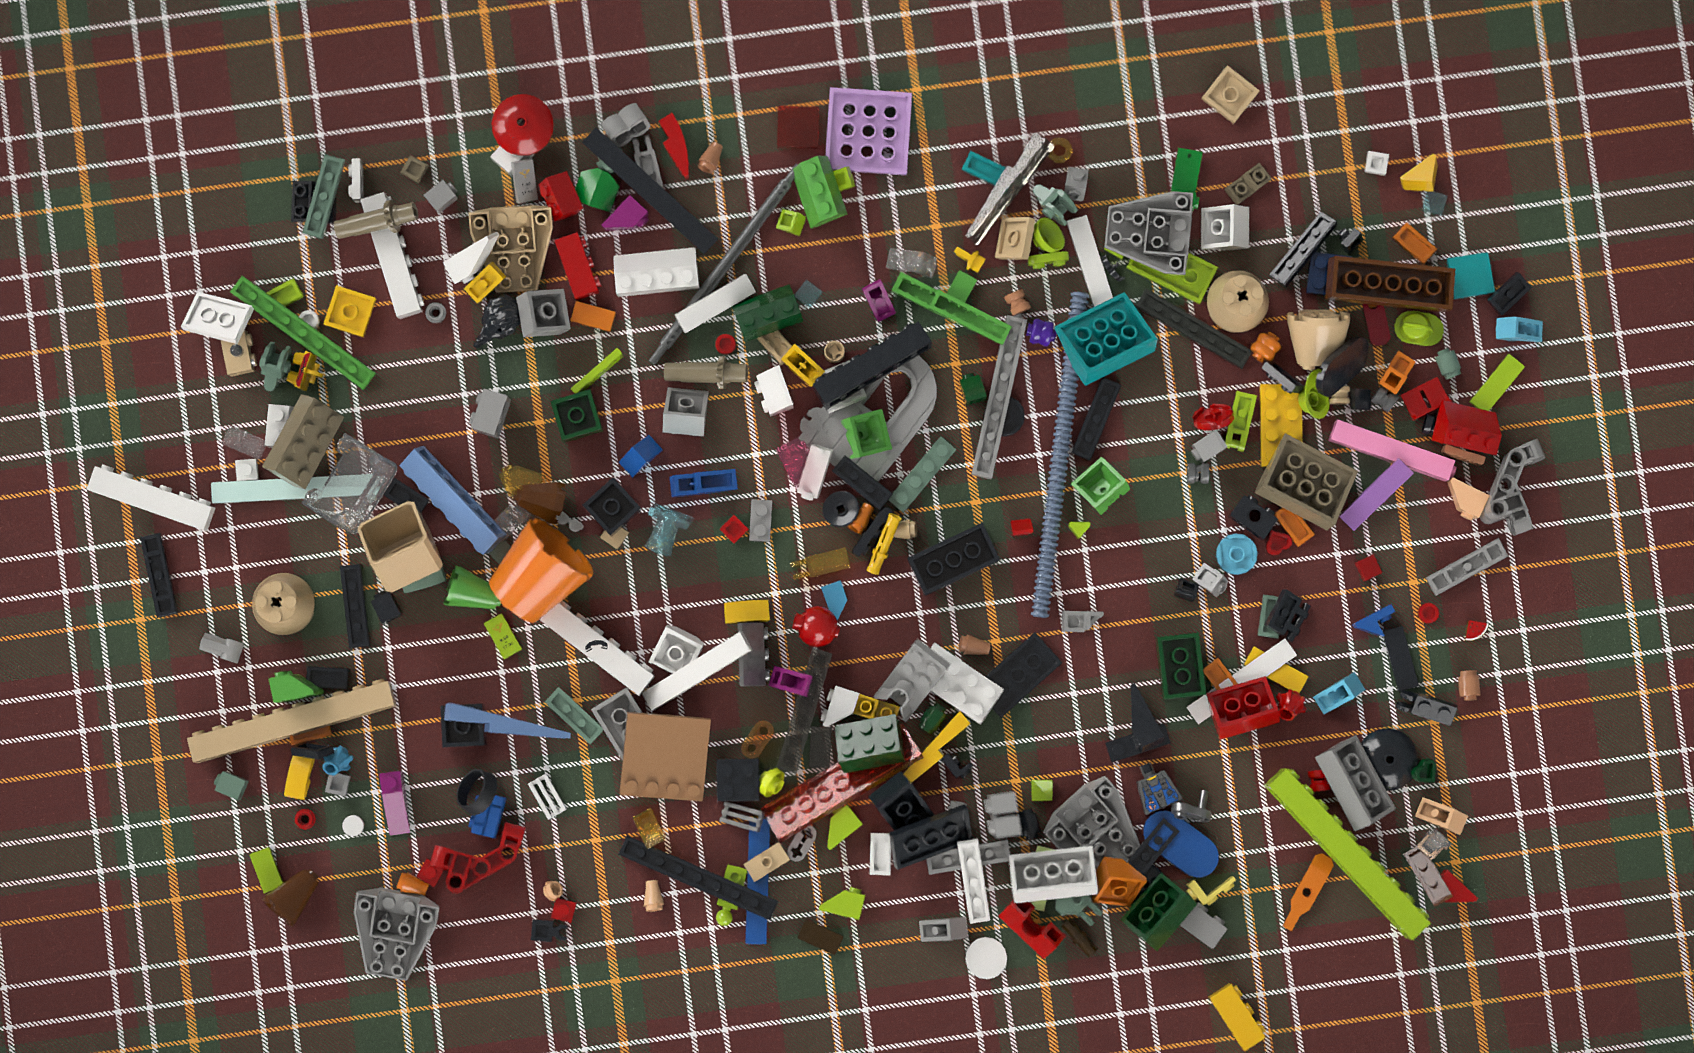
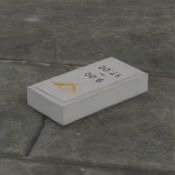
M525 159L511 162L516 202L520 204L538 200L533 160Z

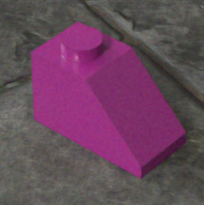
M629 195L602 224V227L606 231L635 230L638 226L641 228L646 224L649 213Z

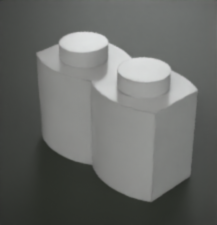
M636 103L625 106L618 114L607 117L601 123L608 138L618 148L626 145L633 137L642 135L651 127Z

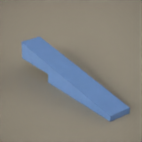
M453 703L445 704L444 720L485 724L484 732L567 739L571 736L569 732Z

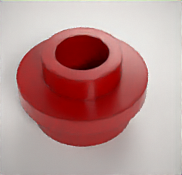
M302 809L295 815V823L300 829H310L316 822L314 812L309 809ZM304 815L309 817L308 823L302 821Z

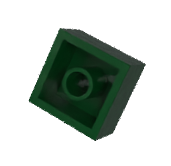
M590 389L550 401L560 436L564 443L603 432L593 393Z

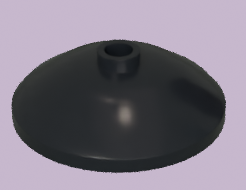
M1385 728L1371 732L1361 741V745L1386 791L1400 789L1412 780L1411 772L1415 766H1418L1419 757L1415 744L1406 734L1395 729ZM1387 756H1392V763L1386 762Z

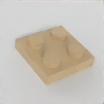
M1227 66L1201 99L1234 124L1259 93V90Z
M1002 217L995 258L1028 260L1035 219L1030 217Z

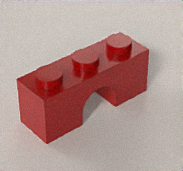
M1013 899L998 917L1036 953L1045 959L1059 946L1066 935L1052 922L1046 926L1036 924L1031 917V912L1035 909V906L1031 902L1015 903Z

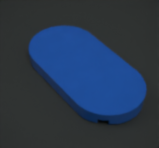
M1158 811L1148 817L1143 826L1144 839L1151 834L1163 818L1179 830V833L1162 852L1161 856L1190 877H1204L1214 871L1218 864L1219 854L1217 847L1210 839L1186 821L1175 818L1174 814L1170 811ZM1163 825L1148 845L1155 851H1158L1173 831ZM1155 837H1161L1163 839L1162 844L1156 845L1154 843Z

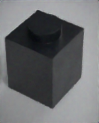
M382 591L374 595L375 599L370 601L382 624H386L403 615L391 592L386 593Z

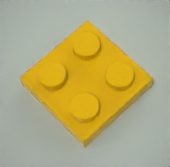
M336 285L323 324L364 338L376 298Z

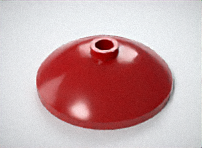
M528 94L513 95L501 102L493 114L492 132L494 138L501 148L513 155L528 156L539 152L548 144L553 134L554 121L551 111L542 100ZM520 119L525 120V124L522 126L518 125Z

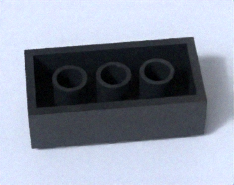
M980 523L908 557L907 561L925 597L999 562L1000 558L983 523Z

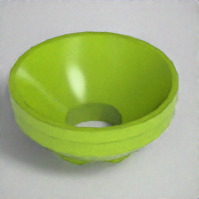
M1042 217L1034 224L1033 242L1036 247L1049 253H1055L1063 249L1065 239L1062 231L1054 221Z

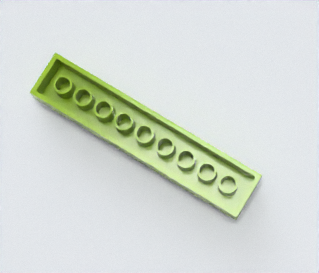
M1281 768L1263 786L1406 939L1413 941L1431 924L1427 920L1429 915L1422 908L1413 905L1415 900L1407 892H1401L1398 889L1400 884L1393 877H1387L1384 874L1386 869L1378 861L1371 860L1370 856L1372 854L1364 846L1357 845L1355 842L1357 838L1349 830H1343L1341 827L1343 823L1335 815H1329L1327 812L1329 808L1321 800H1315L1312 796L1314 792L1306 784H1301L1298 781L1300 777L1295 771Z

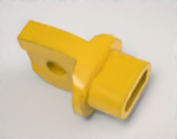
M956 247L954 251L958 257L967 261L966 270L972 269L978 273L986 260L978 255V250L972 255L959 247Z

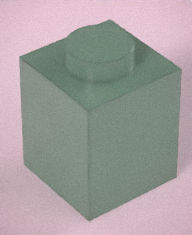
M222 771V774H218L215 779L214 785L216 788L214 791L233 799L241 800L249 780L230 772Z

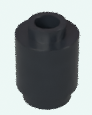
M1033 809L1016 813L1019 815L1021 838L1026 837V840L1037 838L1041 829Z

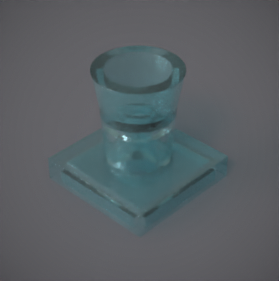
M655 503L651 506L648 515L658 518L645 547L656 553L672 556L673 545L679 527L687 530L692 525L694 518Z

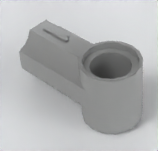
M205 633L201 639L199 650L218 655L224 660L238 664L244 643Z

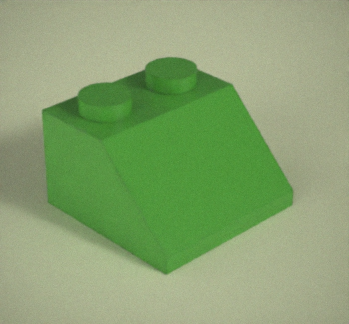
M292 671L274 673L275 677L269 678L274 703H286L324 694L323 689L314 685L302 675L293 674Z

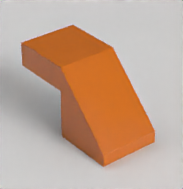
M1397 351L1378 384L1396 395L1416 362L1402 352Z

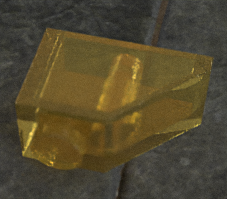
M512 464L501 469L502 473L498 474L510 498L514 497V492L516 488H520V485L539 484L548 480L544 474L520 466L513 467Z

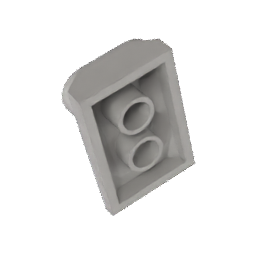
M627 687L591 709L622 761L627 712L642 713Z

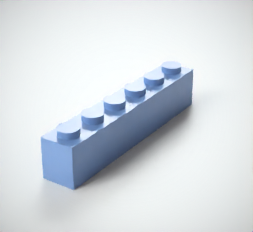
M424 445L413 449L399 465L404 470V474L417 484L418 489L431 499L432 504L445 514L449 522L454 523L459 529L460 534L468 538L473 544L474 549L484 555L493 551L507 535Z

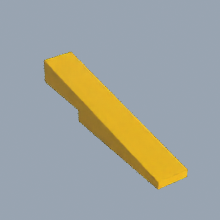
M961 711L952 718L903 773L911 783L944 757L939 751L941 747L970 725V722Z

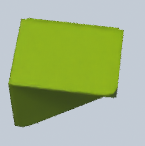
M1031 780V801H1052L1053 780Z

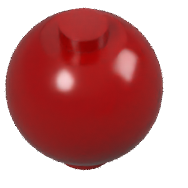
M812 606L807 608L803 614H795L792 629L798 630L799 637L805 644L811 647H824L831 643L833 638L838 637L840 626L837 625V619L832 611L822 606Z

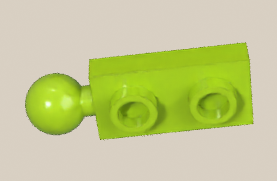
M728 864L724 878L744 886L747 869ZM718 898L717 905L723 906V908L717 913L716 921L721 926H727L733 919L730 910H737L738 906Z

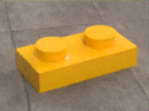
M492 261L464 290L478 304L507 276Z

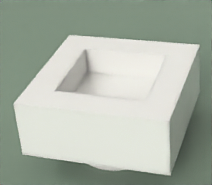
M1368 151L1364 172L1385 176L1389 154Z
M257 459L235 461L237 481L259 480Z

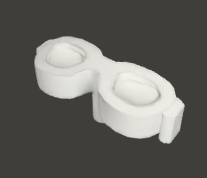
M564 512L560 516H556L559 524L569 523L570 530L574 532L582 530L584 527L581 522L571 520Z

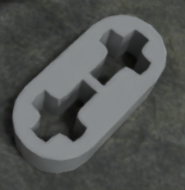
M804 825L798 830L787 850L791 860L801 861L806 856L817 835L813 826ZM810 828L813 837L807 838L805 843H803L801 840L804 835L801 832ZM800 843L803 845L800 850L803 854L794 858L791 849H796Z

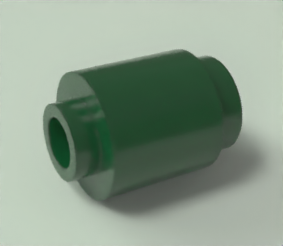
M937 703L934 706L929 704L919 719L920 723L918 726L932 735L947 715L944 714L946 709Z

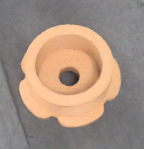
M557 881L546 882V886L543 889L544 895L551 901L560 898L563 893L561 884Z

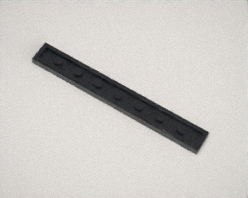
M595 127L582 143L703 254L718 240L715 235L598 128Z
M627 835L618 854L770 921L779 902Z

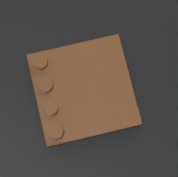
M627 712L619 794L624 796L703 801L711 719Z

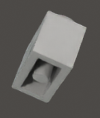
M1198 903L1180 926L1213 949L1227 928L1223 926L1225 922L1216 915L1212 918L1207 914L1208 909Z

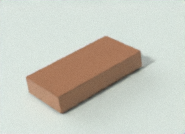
M1444 445L1441 450L1442 455L1477 466L1484 464L1486 458L1450 445Z

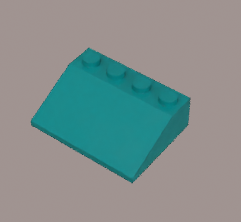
M1125 292L1054 328L1074 371L1085 386L1154 352L1158 340Z

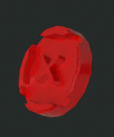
M1212 404L1207 409L1201 407L1193 414L1194 426L1201 430L1221 429L1231 424L1235 419L1233 410L1225 404Z

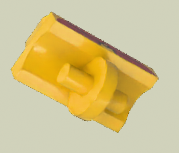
M307 351L305 353L296 352L293 357V363L300 365L298 373L290 371L287 381L292 383L294 387L307 391L309 383L314 384L316 377L323 378L324 374L318 372L320 364L316 363L317 355Z

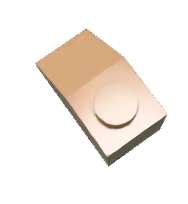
M1453 477L1450 478L1447 483L1456 509L1462 512L1461 516L1468 520L1479 518L1490 495Z
M1424 797L1415 815L1419 819L1461 835L1468 818L1467 815L1456 809Z

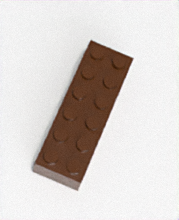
M1333 256L1328 259L1325 300L1448 312L1453 309L1456 269Z

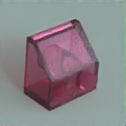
M798 438L776 448V452L795 489L799 487L808 458L807 454L809 453L805 441L800 442Z

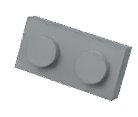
M752 499L749 541L770 542L772 500Z

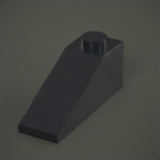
M1131 684L1132 737L1130 738L1136 749L1139 747L1141 752H1144L1164 742V735L1136 684Z

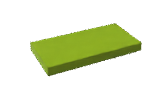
M1189 252L1185 275L1164 274L1130 259L1126 267L1199 305L1218 269L1217 266Z

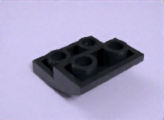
M293 181L291 222L305 223L317 182ZM337 193L328 224H334V221H336Z

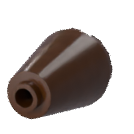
M303 869L266 894L261 900L280 919L284 918L287 921L286 924L293 927L319 884L316 880L318 875L311 869L308 871Z

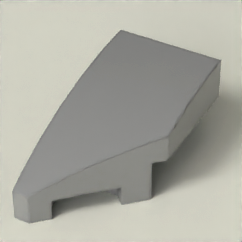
M1062 611V632H1084L1089 630L1104 615V612Z

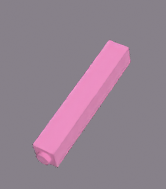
M1341 420L1334 422L1328 440L1390 463H1394L1400 458L1411 470L1445 482L1449 478L1454 477L1457 468L1454 466L1455 460Z

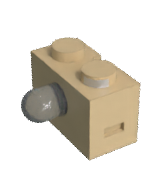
M244 329L238 344L221 340L227 374L229 376L255 372L254 366H257V359L255 354H251L250 346H253L251 333L248 334Z

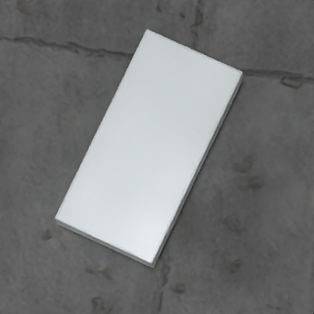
M871 833L870 875H890L891 843L889 833Z

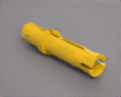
M889 513L877 546L872 550L873 555L866 569L868 572L879 575L883 561L888 557L887 552L902 519L900 516Z

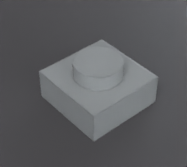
M339 773L334 776L329 775L325 792L346 797L351 776Z

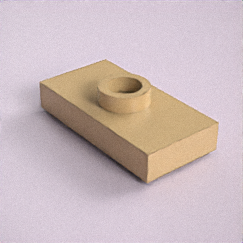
M779 331L757 338L780 365L784 364L781 358L792 345Z
M778 842L744 863V866L755 882L790 859Z

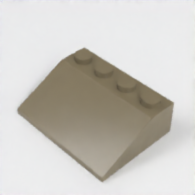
M1285 433L1262 474L1254 493L1328 530L1336 524L1358 471Z

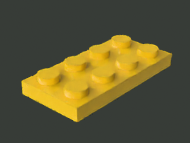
M1282 384L1259 385L1261 467H1267L1285 433L1303 442L1302 409L1298 402L1299 393H1287L1281 388Z

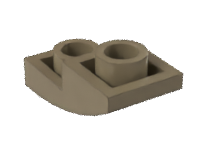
M1258 163L1224 190L1233 202L1239 205L1272 178L1262 165Z

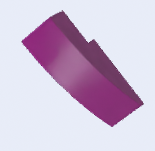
M774 666L768 686L807 697L813 676Z

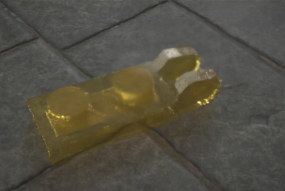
M846 547L790 562V566L794 568L807 564L809 570L808 572L796 573L793 575L794 580L809 576L812 578L851 568Z

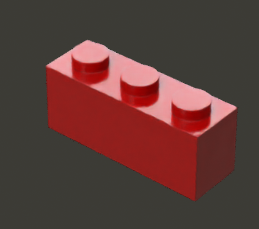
M578 232L554 240L575 300L577 301L599 293L598 287L601 286L598 275L593 276L591 268L594 267L591 255L586 256L584 249L588 248L584 236L580 237Z

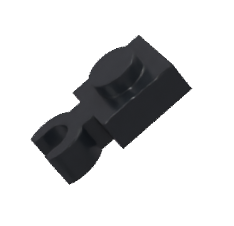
M533 919L531 940L552 942L553 936H556L559 940H566L567 937L561 936L559 931L562 928L568 929V925L561 924L554 927V921Z

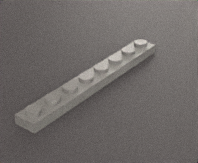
M1010 315L1006 316L1005 323L1012 326L1004 344H1000L971 473L973 476L992 479L1027 323V319Z

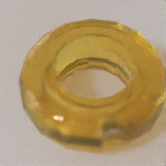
M1054 138L1047 145L1046 151L1050 160L1062 163L1070 158L1072 148L1066 139ZM1054 146H1064L1065 153L1062 156L1055 155L1053 151Z

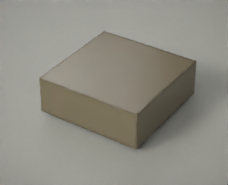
M410 155L400 173L419 184L429 166Z

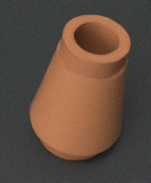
M712 142L698 160V168L709 174L717 170L723 146L717 142Z
M967 634L966 636H961L958 650L963 652V655H988L990 643Z

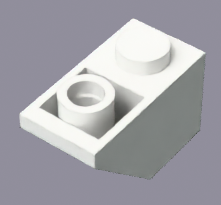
M835 686L834 690L830 689L827 701H830L828 710H823L821 721H824L823 726L828 727L853 714L859 693Z

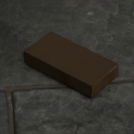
M806 919L797 938L835 955L844 936Z

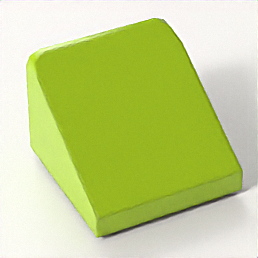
M782 209L776 228L800 236L806 217L798 212Z

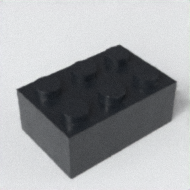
M902 771L868 796L893 831L934 816V813Z

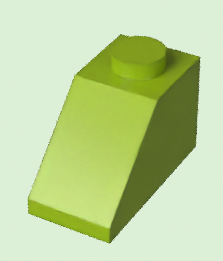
M840 804L832 811L834 815L830 820L827 846L829 850L862 825L848 805L843 807Z
M850 887L849 891L843 890L819 906V910L859 920L865 894H861V889Z

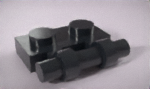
M1282 589L1264 625L1279 635L1284 636L1287 631L1288 634L1285 639L1293 643L1295 637L1301 632L1300 627L1303 621L1307 620L1309 616L1308 611L1311 606L1303 603L1300 608L1299 605L1302 599L1289 590ZM1294 615H1296V618H1295L1293 624H1291V621H1292Z

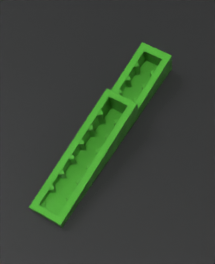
M900 272L891 290L892 293L1001 345L1004 344L1012 326L939 289L936 290Z

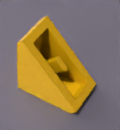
M1434 154L1430 155L1401 176L1402 188L1404 190L1434 192L1437 173L1436 156Z
M796 344L781 358L785 365L810 387L825 372Z

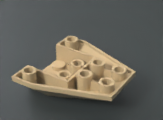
M523 205L493 207L469 212L470 234L474 243L490 234L499 233V237L484 263V266L487 267L493 261L507 276L494 288L496 293L538 290L553 229L551 207Z

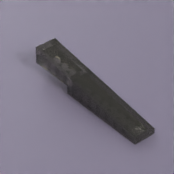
M1034 133L1014 168L1006 166L965 235L973 244L978 245L1055 148L1046 138Z

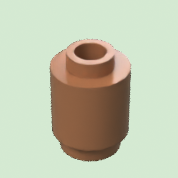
M1461 671L1460 677H1458L1459 696L1464 697V701L1477 700L1476 696H1481L1477 671Z

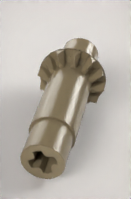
M392 200L385 201L381 209L334 221L335 234L338 239L387 228L396 233L400 231V225H403V223L418 220L417 207L414 202L395 205Z
M720 356L717 362L665 363L664 380L688 383H717L720 389H726L727 383L748 381V364H731L727 361L726 356Z

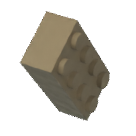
M301 394L262 467L292 486L306 489L344 416L319 400Z

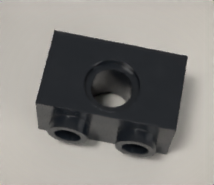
M1244 495L1228 517L1260 540H1264L1278 520L1275 517L1276 513L1268 507L1264 509L1259 506V501L1253 496L1249 495L1247 497ZM1251 511L1259 513V520L1257 522L1250 520L1249 513Z

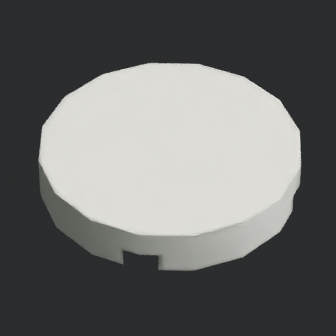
M983 937L976 939L970 944L966 951L965 960L972 974L978 978L990 979L1002 973L1006 966L1007 955L1005 948L1000 942L994 938Z

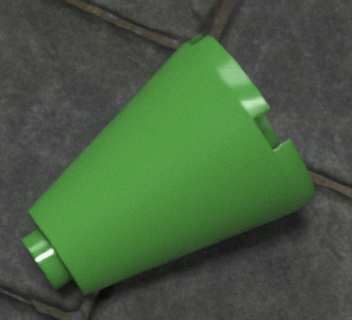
M455 565L446 589L448 596L444 597V605L484 609L500 607L501 602L493 593L487 581L461 566Z

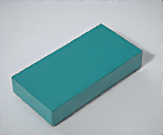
M970 151L962 167V171L998 188L1008 169L973 151Z

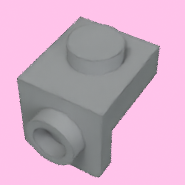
M1068 167L1064 192L1069 195L1071 200H1084L1089 170Z

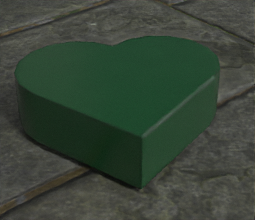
M1429 758L1422 759L1419 762V766H1415L1412 769L1411 776L1413 780L1435 783V761Z

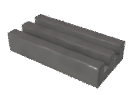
M724 802L725 807L724 810L722 809L723 815L722 818L720 817V822L760 832L765 812ZM730 807L742 811L757 814L759 816L758 819L742 814L729 811ZM729 815L754 822L756 827L729 820L727 817Z

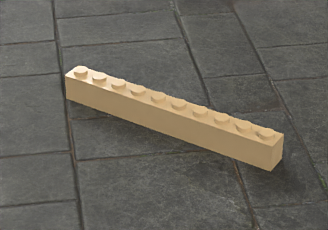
M379 679L373 681V685L368 687L358 685L352 688L353 691L347 693L344 690L332 693L333 697L326 699L324 696L312 699V703L305 704L304 702L293 704L291 709L285 710L282 707L272 710L273 714L265 716L264 713L252 716V720L249 721L239 719L233 721V725L228 727L224 725L212 727L213 731L207 733L204 730L192 733L193 737L187 738L192 760L194 763H201L290 737V735H299L325 726L397 707L391 682Z

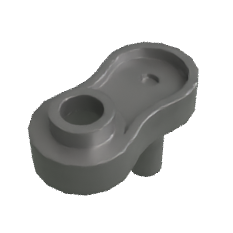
M1200 791L1198 807L1175 802L1172 804L1171 813L1174 814L1175 818L1181 820L1189 818L1197 822H1210L1211 811L1206 809L1208 791Z

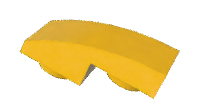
M768 600L724 603L725 624L768 622L770 620Z
M859 694L853 714L868 719L892 714L898 716L900 707Z
M292 756L286 780L285 797L305 800L311 782L309 777L315 759Z

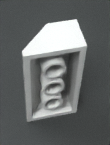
M695 247L614 256V276L618 297L700 288Z

